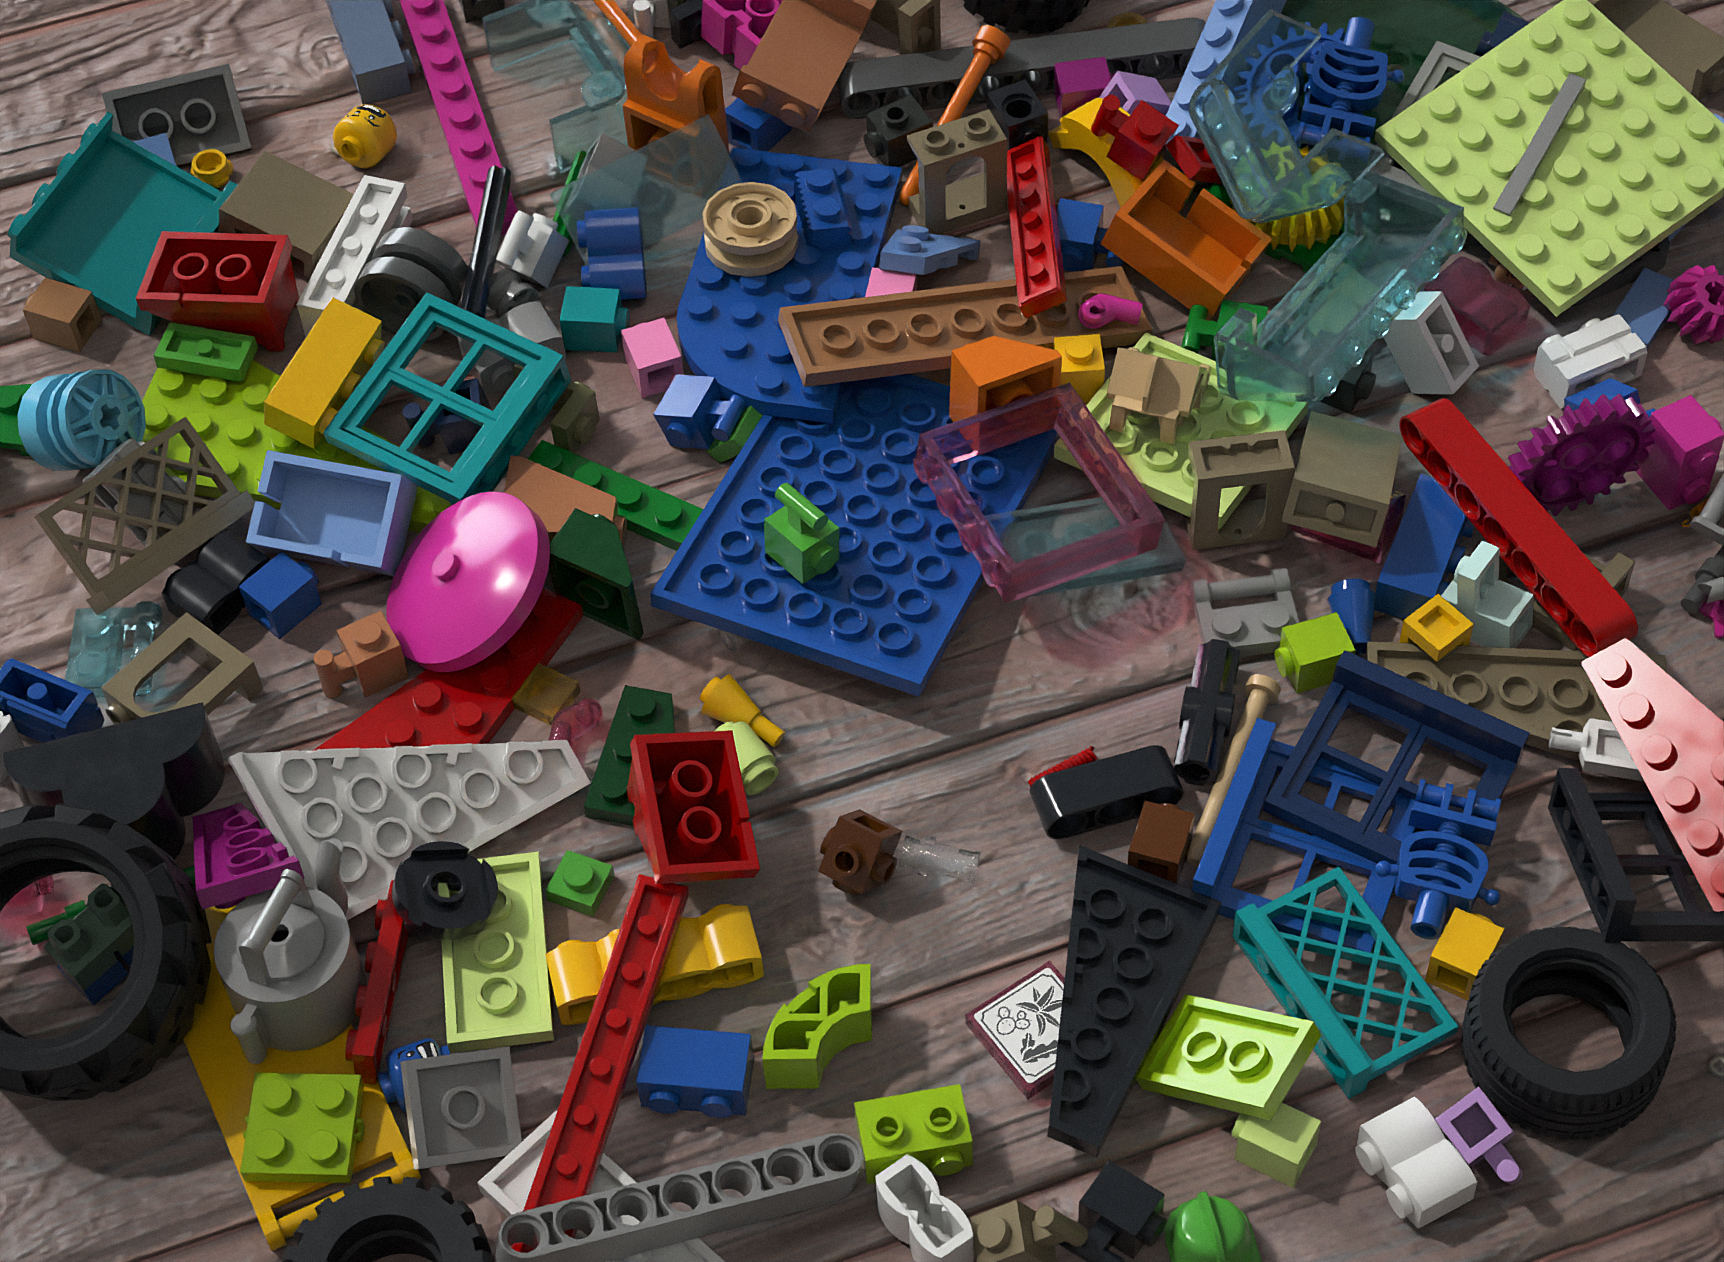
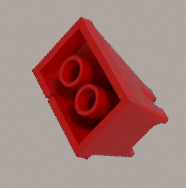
M162 231L135 299L141 311H149L151 314L178 324L255 336L256 343L262 344L268 351L281 352L285 349L284 333L292 308H297L299 300L290 258L293 249L292 243L288 235Z
M733 731L634 735L630 743L632 763L627 794L629 803L634 804L635 807L633 818L634 832L640 838L654 873L655 883L755 878L760 870L752 825L751 822H747L750 815Z

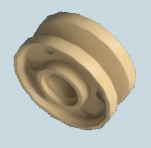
M757 182L738 183L719 190L707 201L702 213L705 231L704 242L706 255L716 267L733 275L745 277L761 276L783 268L794 257L798 247L797 214L795 203L786 192L769 184Z

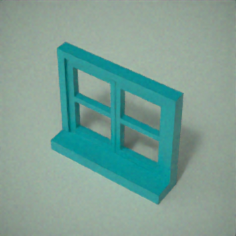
M426 292L324 430L323 434L328 443L387 472L401 474L418 487L449 501L453 505L469 496L495 490L508 471L510 455L519 456L572 379L562 354ZM436 326L474 343L443 387L405 370ZM485 350H489L524 367L493 411L455 393ZM393 385L431 403L400 447L361 429ZM442 409L481 426V429L450 472L411 453Z

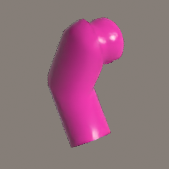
M1100 293L1080 305L1078 318L1085 327L1090 329L1100 328L1114 320L1137 325L1143 303Z

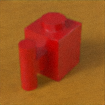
M1107 95L1104 97L1091 125V131L1098 137H1103L1107 133L1114 136L1115 139L1106 157L1141 181H1144L1167 150L1165 145L1173 138L1179 125L1143 100H1141L1131 115L1127 116L1118 110L1120 107L1118 97Z

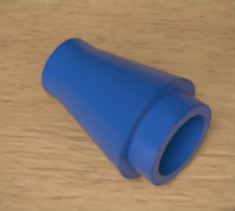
M1346 579L1335 583L1331 587V595L1328 597L1327 602L1331 613H1338L1355 647V655L1366 653L1367 641H1371L1376 594L1370 590V584L1362 579Z

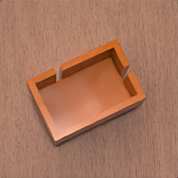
M1163 160L1115 214L1101 245L1188 309L1193 305L1206 307L1208 310L1206 320L1211 321L1220 311L1223 300H1229L1233 292H1236L1256 268L1272 238L1204 188L1198 194L1187 217L1184 218L1180 213L1196 182L1189 180L1185 174L1166 160Z

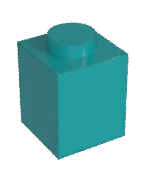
M566 286L559 320L565 350L618 353L620 337L622 335L621 330L629 328L630 311L629 308H622L620 289Z

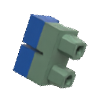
M103 883L88 895V906L73 920L71 918L61 919L48 931L50 941L43 946L48 954L58 963L57 968L62 975L93 1006L129 974L116 958L114 952L130 968L134 952L133 925L126 904L113 885L108 886Z

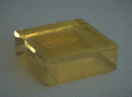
M538 663L512 697L513 706L515 709L555 727L581 692L579 681Z

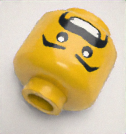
M363 104L354 107L335 126L332 137L338 154L347 163L354 167L366 169L375 166L392 150L396 144L397 132L392 118L386 111L374 105Z

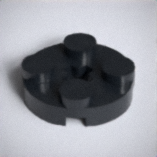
M430 842L414 849L411 852V856L398 866L392 885L393 904L398 915L404 920L406 930L416 937L423 938L429 936L443 940L459 939L483 931L494 909L498 894L497 879L492 867L484 859L480 863L475 857L468 855L469 848L454 842ZM438 883H446L449 890L457 891L458 894L445 898L437 895L434 891H436Z

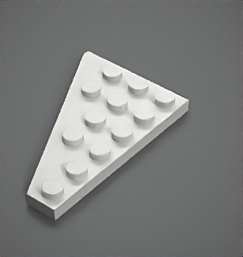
M567 740L495 744H444L417 747L395 746L391 748L365 749L340 748L313 751L288 750L261 753L238 752L228 758L264 825L272 833L275 843L281 842L287 848L289 857L294 855L299 860L306 887L318 890L315 866L320 842L333 838L342 841L343 851L339 872L348 894L347 920L376 905L379 899L385 900L387 898L390 882L394 880L398 866L401 862L403 863L411 856V852L420 845L430 842L447 841L461 844L469 848L470 852L591 784Z

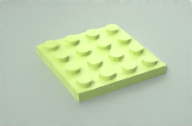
M1145 332L1133 347L1139 349L1141 353L1197 366L1201 364L1211 366L1209 383L1200 408L1192 409L1189 417H1185L1183 425L1177 426L1174 445L1159 441L1160 426L1158 417L1132 412V414L1128 415L1124 433L1110 429L1111 409L1114 399L1107 398L1110 376L1055 443L1054 458L1191 517L1194 476L1188 455L1189 442L1285 430L1288 439L1307 414L1309 400ZM1253 485L1221 489L1218 530L1222 528Z

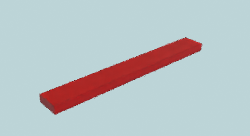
M638 874L523 1211L590 1194L689 897L688 886L678 883L656 884L655 878ZM568 1229L564 1233L575 1239L578 1229ZM523 1242L511 1245L512 1249L520 1253H529L534 1250L529 1244Z

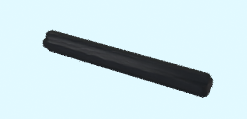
M494 165L488 169L461 303L462 309L484 319L511 184V171L506 166L499 168Z

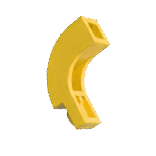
M1095 98L1060 118L1061 125L1049 131L1048 136L1053 148L1078 149L1092 157L1107 176L1121 208L1164 158L1162 156L1144 181H1141L1106 156L1115 137L1109 133L1103 137H1098L1092 133L1091 125L1103 101V98ZM1119 107L1118 110H1120L1127 116H1130L1128 112H1126L1123 108Z

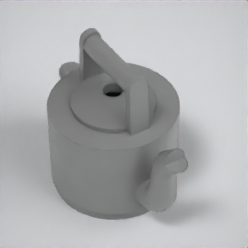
M333 838L320 842L315 866L318 890L306 887L301 875L295 871L285 869L280 876V881L276 888L251 895L234 907L222 922L216 935L214 944L215 964L236 1014L231 1021V1030L238 1037L245 1057L250 1063L259 1064L263 1062L269 1047L284 1051H302L319 1047L342 1034L356 1018L355 1004L359 985H366V979L346 918L348 894L339 872L343 851V843L339 839Z

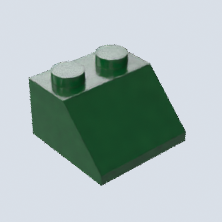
M575 508L550 542L549 570L555 594L580 604L583 616L640 640L644 634L633 580L617 526L603 515H591Z

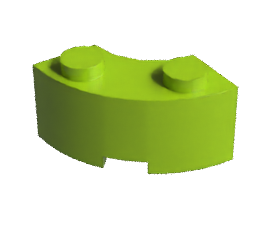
M870 963L845 966L817 976L809 981L808 988L797 995L788 1005L785 1003L782 1005L771 1022L763 1047L762 1062L766 1089L819 1088L823 1070L835 1054L852 1044L872 1041V980Z

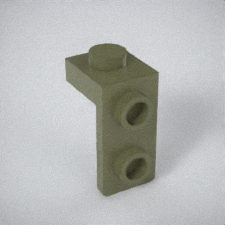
M517 363L513 366L515 380L524 369L523 366ZM571 381L552 408L559 412L550 425L554 445L576 453L582 444H587L590 441L600 418L595 391L581 382Z

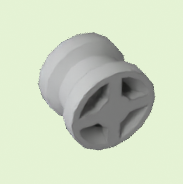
M504 268L493 274L487 307L491 310H498L501 317L519 305L538 301V292L528 283H521L520 276L513 270Z

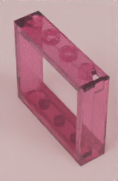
M1070 382L919 435L917 455L913 459L914 469L918 478L923 483L927 482L936 496L937 506L941 514L946 518L950 517L958 530L962 546L967 552L974 554L981 565L986 583L989 587L996 588L1006 604L1157 549L1165 518ZM1055 429L1121 526L1015 564L951 467V464Z

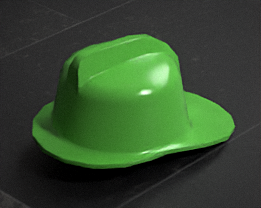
M1207 1191L1198 1193L1196 1198L1180 1204L1170 1214L1165 1226V1241L1171 1262H1262L1251 1224L1243 1211L1229 1200L1209 1196Z

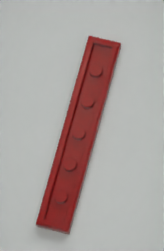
M1042 136L1007 151V198L1019 308L1025 318H1029L1067 301L1049 147Z

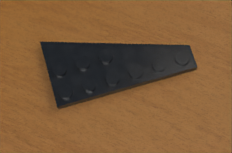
M1079 845L1047 1137L1097 1158L1220 913L1221 902Z

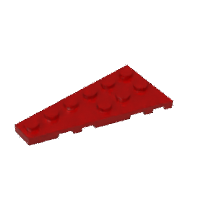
M542 588L535 606L522 626L492 655L475 665L458 671L434 672L427 669L314 750L391 748L395 746L417 747L470 743L489 744L582 619V606Z

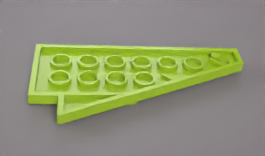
M252 360L243 382L157 368L142 400L145 407L146 420L142 442H148L186 416L240 494L247 490L254 501L264 502L273 508L280 509L281 503L275 502L257 492L267 450L387 472L328 443L325 436L313 449L264 425V401L281 376ZM364 425L361 428L362 430L397 446L396 444L392 443L391 441L387 440L381 435L375 433L374 431L370 430ZM180 433L169 439L166 458L189 463L191 449ZM165 467V472L170 477L177 476L185 483L187 482L188 472ZM197 475L195 495L218 498L223 495L212 478ZM418 487L408 531L420 533L437 515L451 506L450 502Z

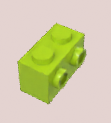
M960 1084L854 1102L856 1129L859 1145L863 1150V1165L867 1184L876 1183V1175L905 1155L919 1160L931 1173L939 1176L955 1174L964 1167L973 1166V1141Z

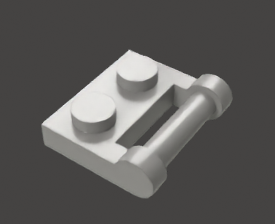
M1286 568L1271 570L1270 575L1212 583H1207L1206 579L1190 581L1191 600L1202 644L1209 642L1211 639L1228 641L1233 648L1240 650L1239 657L1274 653L1275 649L1280 647L1282 627L1299 623L1291 593L1289 573ZM1273 594L1274 601L1218 609H1212L1210 603Z

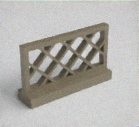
M185 416L40 512L34 518L91 595L86 601L98 616L254 508L255 501L247 490L240 494ZM177 433H180L191 449L189 463L166 458L169 439ZM158 447L157 455L148 454L150 451ZM135 461L156 465L153 487L130 482L132 465ZM165 467L188 472L185 495L162 490ZM122 471L121 480L111 478ZM197 475L212 478L223 495L214 501L194 497ZM103 485L120 489L117 512L93 507L96 487ZM129 491L152 497L149 519L126 514ZM85 495L84 504L75 503V501ZM161 499L184 504L181 524L177 526L158 521ZM193 506L202 508L192 515ZM62 510L83 514L80 537L64 534L53 519V516ZM92 516L116 521L113 544L89 539ZM125 523L148 528L146 547L143 550L122 546ZM157 531L166 532V534L156 540ZM73 545L79 546L78 552L76 551ZM88 548L111 553L109 573L97 580L86 564ZM121 556L130 557V559L119 565Z

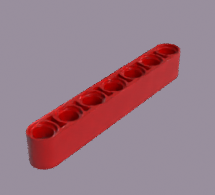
M1441 398L1401 417L1399 429L1409 450L1487 542L1500 548L1499 556L1526 588L1534 594L1538 602L1585 656L1591 657L1624 638L1631 640L1637 636V619L1629 605L1449 399Z

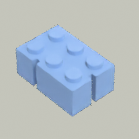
M267 450L257 492L275 502L281 503L279 511L264 502L255 501L246 543L267 553L279 554L282 551L288 557L347 568L350 565L357 570L394 576L402 559L418 486L401 474Z

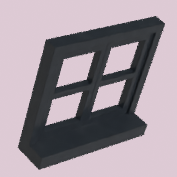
M1558 768L1548 810L1604 941L1724 942V911H1701L1685 875H1694L1684 855L1674 854L1659 820L1665 821L1651 793L1588 792L1578 768ZM1601 820H1643L1659 855L1616 854ZM1626 875H1669L1685 911H1634L1637 899Z

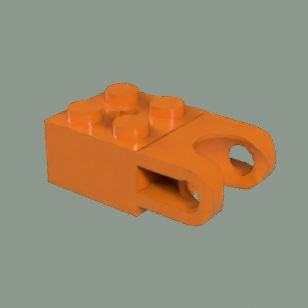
M642 35L634 42L624 57L623 68L628 99L622 106L628 147L647 156L644 170L650 175L702 198L724 173L730 156L721 70L718 66L699 59L696 67L689 73H686L678 68L669 58L664 43Z

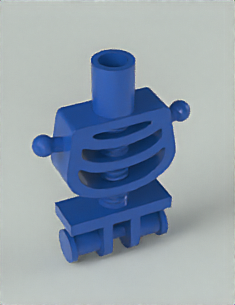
M1363 17L1351 18L1348 22L1343 44L1325 40L1318 55L1313 54L1309 49H1302L1299 52L1298 58L1301 62L1313 64L1308 82L1310 93L1321 103L1331 108L1304 102L1295 142L1296 145L1304 143L1317 146V152L1323 153L1326 144L1338 147L1336 156L1343 157L1344 153L1361 156L1362 160L1366 159L1376 118L1350 113V111L1361 112L1377 107L1382 101L1386 82L1392 81L1399 84L1405 78L1403 71L1399 69L1387 71L1388 56L1386 53L1369 50L1375 24L1371 20ZM1305 123L1322 127V129L1306 126ZM1328 130L1341 131V137L1327 135ZM1350 133V134H1355V135L1363 136V137H1366V139L1359 138V137H1355V136H1350V135H1348V134Z
M1420 779L1408 825L1428 831L1415 832L1408 835L1401 844L1397 863L1390 864L1387 861H1380L1377 863L1375 870L1381 877L1396 876V896L1417 902L1410 927L1411 931L1418 937L1433 940L1440 938L1447 910L1454 911L1456 907L1470 913L1477 897L1485 900L1491 906L1498 904L1501 897L1497 890H1489L1482 887L1489 862L1487 855L1482 849L1472 842L1491 846L1497 826L1496 820L1501 799L1496 798L1494 801L1476 796L1477 790L1469 789L1467 797L1464 798L1452 795L1453 784L1446 783L1445 788L1425 783L1424 779ZM1450 805L1461 808L1463 813L1448 810V807Z

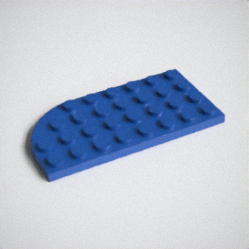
M732 147L718 191L733 184L757 182L772 185L786 192L795 203L794 175L797 172L814 169H835L853 228L851 230L852 237L850 238L852 244L849 245V248L822 252L813 246L806 245V239H804L805 227H801L797 204H795L798 247L794 257L783 268L772 273L745 277L729 274L712 263L706 255L704 231L677 309V331L682 354L696 376L716 378L720 396L729 401L731 395L735 394L745 400L746 408L752 406L760 414L833 424L845 382L809 387L803 386L778 322L780 307L865 297L872 267L878 268L881 251L902 183V167Z

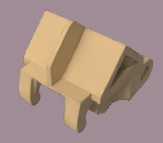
M1118 347L1107 391V398L1114 399L1111 409L1110 429L1124 433L1128 415L1132 414V412H1138L1158 417L1160 426L1159 441L1174 445L1177 426L1183 425L1185 417H1189L1192 409L1200 408L1209 383L1211 366L1205 364L1197 366L1145 354L1133 347L1128 349Z

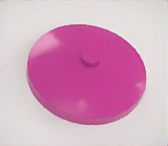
M479 493L464 498L442 511L418 534L396 569L387 599V622L399 641L404 656L420 667L430 671H458L486 659L517 632L540 596L550 560V544L547 529L540 516L533 509L515 496L507 493Z

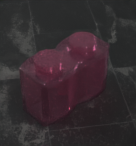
M1460 256L1424 287V292H1443L1468 344L1486 356L1494 354L1526 327L1531 306L1526 301L1524 295L1515 288L1495 281L1484 265L1476 263L1469 258Z

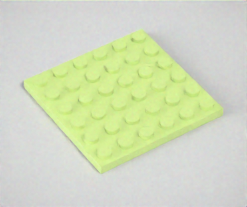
M1588 0L1561 1L1375 131L1374 140L1556 317L1724 196V124ZM1569 73L1586 79L1585 89L1570 109L1560 131L1547 152L1548 154L1545 155L1533 179L1528 183L1514 212L1508 216L1493 210L1494 205Z

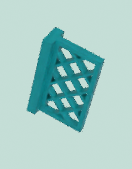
M1339 866L1260 908L1251 903L1236 911L1233 939L1288 1016L1314 1021L1322 1035L1313 1051L1348 1099L1365 1091L1368 1081L1457 1034L1458 1025ZM1335 886L1347 902L1344 914L1314 907L1316 896ZM1309 900L1308 905L1301 904V903H1303V902ZM1351 909L1356 914V916L1350 915ZM1282 913L1305 917L1301 937L1279 932L1271 922V919ZM1313 919L1341 926L1337 945L1307 938L1310 920ZM1347 927L1369 932L1376 941L1374 953L1343 947ZM1290 947L1297 949L1296 955ZM1380 949H1382L1386 956L1379 955ZM1303 950L1334 957L1330 977L1308 972L1301 963ZM1340 959L1370 965L1367 985L1337 979L1336 974ZM1376 967L1399 972L1406 982L1404 994L1372 987ZM1319 987L1327 989L1326 996ZM1410 989L1414 992V994L1417 997L1409 995ZM1332 991L1363 997L1360 1018L1338 1013L1330 1003ZM1369 999L1401 1006L1397 1026L1365 1019ZM1406 1008L1428 1012L1438 1026L1426 1033L1402 1028ZM1349 1028L1357 1030L1356 1036L1353 1035ZM1362 1031L1394 1038L1392 1050L1372 1061L1360 1044ZM1400 1040L1407 1042L1402 1046L1398 1047Z

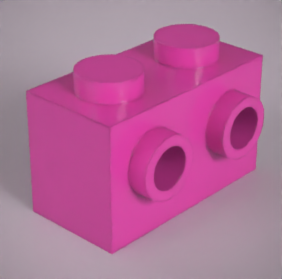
M1689 395L1651 413V423L1655 428V432L1651 436L1655 442L1646 447L1649 456L1638 461L1640 468L1636 471L1669 511L1685 503L1694 504L1708 494L1724 441V431L1719 421L1715 417L1709 416L1694 397Z

